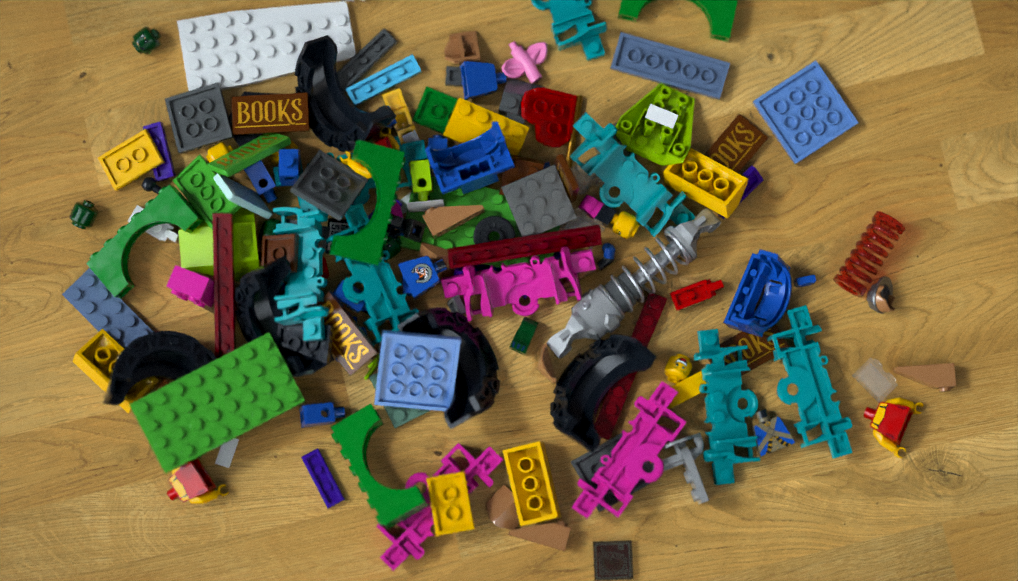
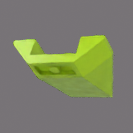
M658 84L620 117L615 126L618 130L615 135L622 144L627 146V151L634 152V154L661 166L683 163L691 148L695 98L666 85ZM650 104L678 115L673 129L645 118Z
M243 207L233 215L234 279L237 282H241L240 279L250 271L259 268L254 212ZM205 221L191 234L183 229L178 230L181 267L189 271L214 276L213 230Z

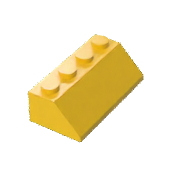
M458 98L443 136L459 143H464L488 131L492 126V122L495 121L500 126L509 153L518 155L530 127Z
M690 148L683 163L668 165L663 171L665 185L680 193L683 191L687 197L727 219L738 207L748 183V178Z
M101 329L75 353L73 363L106 392L114 363L124 348L104 329ZM151 377L138 382L129 390L124 401L119 406L129 414L132 411L129 404L147 396L158 383V380L155 377Z
M538 441L503 450L520 526L562 517L544 442Z

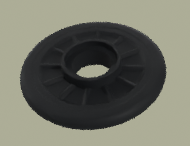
M489 216L482 219L475 227L473 234L474 244L491 242L489 234L493 231L499 233V240L515 238V231L511 223L500 216Z

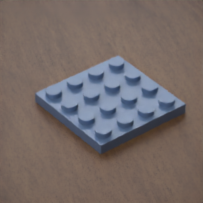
M817 61L812 62L752 102L794 164L802 161L859 123Z
M383 330L374 405L445 411L450 406L454 396L461 338Z

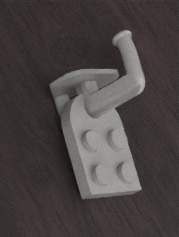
M701 433L663 446L664 450L674 446L676 455L663 459L664 471L683 464L686 470L683 473L687 484L691 483L693 489L690 491L693 501H697L698 504L709 501L694 462L704 450V441ZM694 439L696 447L689 450L688 447H685V442ZM646 461L643 464L644 471L647 473L652 472L654 464Z

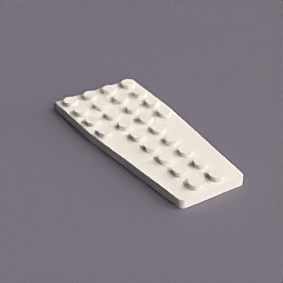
M344 1L231 11L177 21L189 91L217 82L220 83L221 89L225 90L294 74L297 59L304 43L329 35L337 45L336 62L352 59L356 55L348 6Z

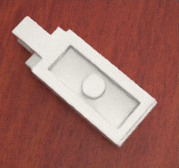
M137 205L127 222H130L131 217L135 213L141 212L143 208ZM170 224L157 225L145 231L160 241L165 242L169 239L177 243L179 240V235L172 231L174 227Z

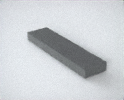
M385 28L337 72L338 80L344 93L346 88L359 80L397 44V41Z

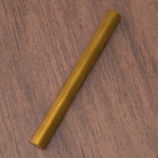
M577 95L574 123L580 118L582 95ZM574 127L566 152V160L571 169L573 160L570 158V155L575 150L577 130Z

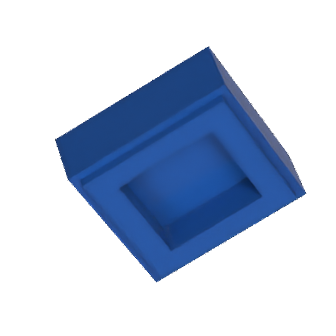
M815 275L796 278L794 280L795 287L813 285L816 282Z

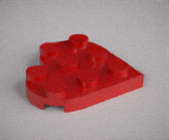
M536 87L524 93L521 101V116L524 120L535 125V138L537 142L542 143L548 148H558L570 140L577 95L544 87Z

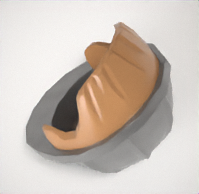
M887 276L881 277L867 292L866 300L869 307L880 314L895 310L891 306L895 300L893 285Z

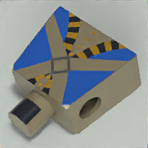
M766 409L756 412L760 424L753 426L752 431L754 436H758V439H756V449L759 457L795 443L779 416L770 419Z

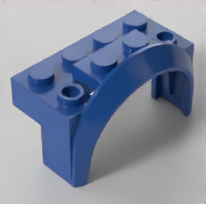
M761 249L758 254L752 253L723 322L729 328L762 337L763 333L772 328L784 315L792 291V281L789 272L791 267L778 254ZM770 280H774V281L781 282L782 285H781V284L774 283V282H770ZM766 284V287H765V291H764L762 300H761L759 306L757 307V309H756L755 312H754V309H755L756 304H757V302H758V300H759V297H760V295H761V292H762V290H763V288H764V285Z

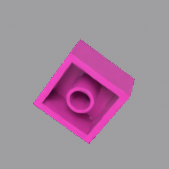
M175 265L166 287L172 290L171 294L184 301L189 300L202 308L205 305L212 307L214 303V281Z

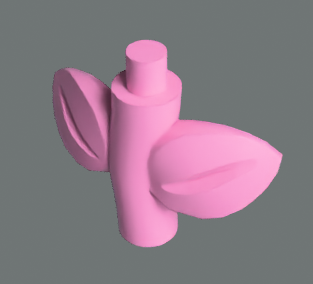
M515 41L510 43L509 47L512 49L511 54L514 58L505 61L502 66V72L513 79L521 77L525 72L531 84L539 81L542 75L536 65H540L546 59V42L532 44L526 51L522 46H518Z

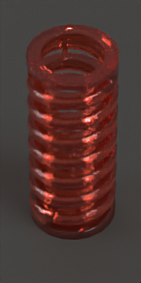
M876 211L872 217V223L866 227L867 232L861 234V240L855 244L856 249H852L850 252L851 257L845 259L846 266L840 267V274H836L833 281L850 294L862 298L867 288L854 280L851 274L868 284L872 283L873 280L867 274L856 269L854 265L860 266L872 275H877L878 270L862 261L859 256L866 258L876 266H883L882 260L868 253L863 247L872 250L883 258H888V252L873 244L869 239L875 240L883 247L892 250L894 245L887 239L879 236L874 230L881 232L893 241H899L900 237L891 229L902 235L906 230L905 227L890 215Z

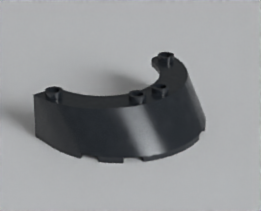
M329 35L304 43L295 67V76H297L298 81L295 91L296 93H308L309 125L318 139L328 147L338 148V151L354 150L356 141H369L390 125L396 115L386 105L379 107L374 112H365L355 107L348 100L337 76V45Z
M286 255L250 271L240 279V285L236 288L234 300L237 301L238 309L235 313L247 343L270 333L276 344L278 325L282 324L275 322V318L283 316V311L277 309V301L274 300V297L281 296L283 282L291 273L290 262L287 260ZM276 344L293 377L313 374L328 365ZM331 352L330 363L335 360L334 357H333V355H332V352Z
M434 307L416 313L397 326L400 332L461 338L454 396L450 406L444 412V418L450 430L487 411L494 404L495 396L499 393L500 380L497 379V370H499L497 359L484 334L478 327L474 328L468 322L467 317L457 311L454 313L450 312L444 307Z
M156 331L142 337L140 336L129 343L115 361L103 404L120 405L129 390L144 379L165 377L176 381L217 358L210 349L208 350L200 344L199 340L184 333Z
M610 335L609 339H599L590 344L589 350L583 355L579 353L570 362L556 384L553 392L556 394L554 402L550 404V415L553 416L555 428L591 453H594L601 442V435L598 433L595 425V417L604 395L624 376L651 368L657 356L637 339L625 335Z

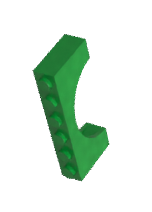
M621 0L618 19L636 22L641 10L654 0ZM687 0L695 4L705 14L710 26V38L728 42L738 0Z
M361 140L356 141L352 160L363 165L373 177L377 190L376 207L371 219L360 231L348 236L334 235L330 255L370 265H378L382 261L384 254L382 246L388 238L386 229L387 225H390L392 221V213L390 212L392 206L396 203L397 195L395 191L401 182L399 174L401 168L405 165V152Z
M168 185L161 188L158 192L159 195L149 200L141 212L135 213L131 217V221L119 228L118 234L108 239L103 244L104 247L99 252L93 253L89 258L90 260L86 263L114 297L122 299L135 287L129 275L128 259L134 243L145 231L161 224H175L191 234L204 221L176 187Z
M369 404L331 426L334 432L331 436L336 444L340 443L342 447L340 452L345 460H349L351 473L354 477L357 476L359 478L358 486L363 493H367L369 498L366 500L372 510L375 508L378 514L375 516L380 526L384 525L387 529H390L429 505L416 485L402 490L391 489L378 483L371 474L367 462L368 444L374 432L384 423L375 407Z

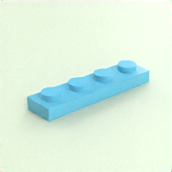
M412 54L346 88V92L353 105L357 106L421 73L422 70Z

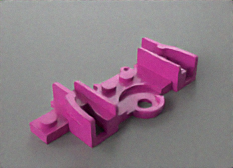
M562 247L561 256L564 266H559V262L554 256L544 258L540 262V258L537 255L531 257L530 264L528 262L512 265L502 263V270L499 272L493 269V265L489 269L476 271L474 265L463 267L464 275L460 274L441 279L445 298L464 295L468 321H472L473 315L482 314L483 317H493L495 307L505 306L512 303L513 312L520 316H529L538 310L540 305L538 304V298L555 296L556 304L567 301L568 297L576 296L577 301L582 299L578 273L596 269L593 251L589 249L570 253L568 247ZM567 277L575 291L566 292L560 278ZM481 294V309L473 310L471 296ZM526 295L530 298V303L524 306L520 304L519 298Z
M662 381L649 400L642 396L637 398L634 406L640 412L634 420L628 422L633 427L632 432L627 433L622 430L621 439L611 451V459L608 455L601 457V463L606 466L600 467L591 479L592 482L598 485L597 489L579 479L577 485L583 489V492L571 507L588 519L595 507L600 504L618 518L633 498L630 492L640 478L645 480L646 483H651L662 476L664 463L657 454L666 442H673L686 424V421L667 408L678 393L676 390ZM663 416L678 423L679 427L673 432L664 426L656 424V422ZM603 458H607L608 461L604 462ZM646 461H651L654 464V470L650 473L645 472L643 469V464ZM608 489L623 503L618 512L603 498Z
M458 443L441 460L443 466L432 476L461 472L458 464L451 457L458 449L470 464L465 470L468 493L470 494L479 486L473 479L475 475L489 488L493 485V480L488 475L503 459L489 446L475 460ZM422 472L413 474L407 480L405 489L411 488L419 482H423L427 486L426 478H429V476H427V473ZM428 486L422 494L429 506L397 524L406 530L399 538L386 531L380 524L376 526L393 543L380 556L393 571L410 554L415 559L422 558L425 551L419 545L428 536H434L430 531V527L434 525Z

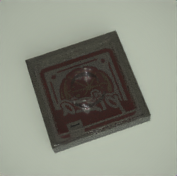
M632 540L593 542L594 581L633 580Z

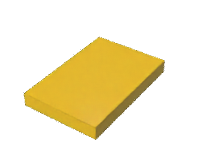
M147 129L98 157L115 191L120 190L165 163Z
M465 471L426 478L436 536L474 530Z

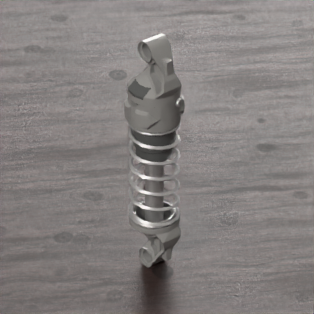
M705 208L697 215L694 221L667 227L664 230V235L669 244L665 246L656 237L655 240L662 250L654 256L648 247H644L646 253L651 257L644 265L636 256H633V260L640 267L635 273L631 274L625 266H622L624 272L618 277L611 275V280L604 286L600 284L597 288L589 289L582 295V299L572 307L571 317L566 328L548 340V347L560 359L571 351L573 340L583 338L599 340L605 334L615 331L624 319V313L632 312L633 306L637 302H644L643 290L648 293H655L656 289L652 278L658 283L666 284L667 278L664 270L670 274L677 275L678 267L675 260L682 265H688L689 262L697 258V241L700 234L713 232L719 227L721 221L709 208ZM680 255L686 262L680 260L677 256ZM671 262L675 271L670 270L666 266ZM658 272L661 273L663 281L655 276ZM649 281L652 290L644 286V284Z

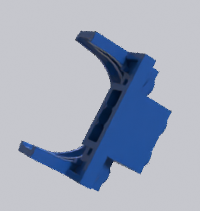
M495 121L492 122V126L488 131L472 140L444 149H433L431 146L425 149L442 195L461 188L463 194L498 182V173L515 167L500 126Z

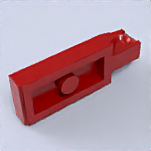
M705 279L670 293L676 311L711 299L713 296H716L715 291L722 289L724 285L722 280L712 283L710 279Z

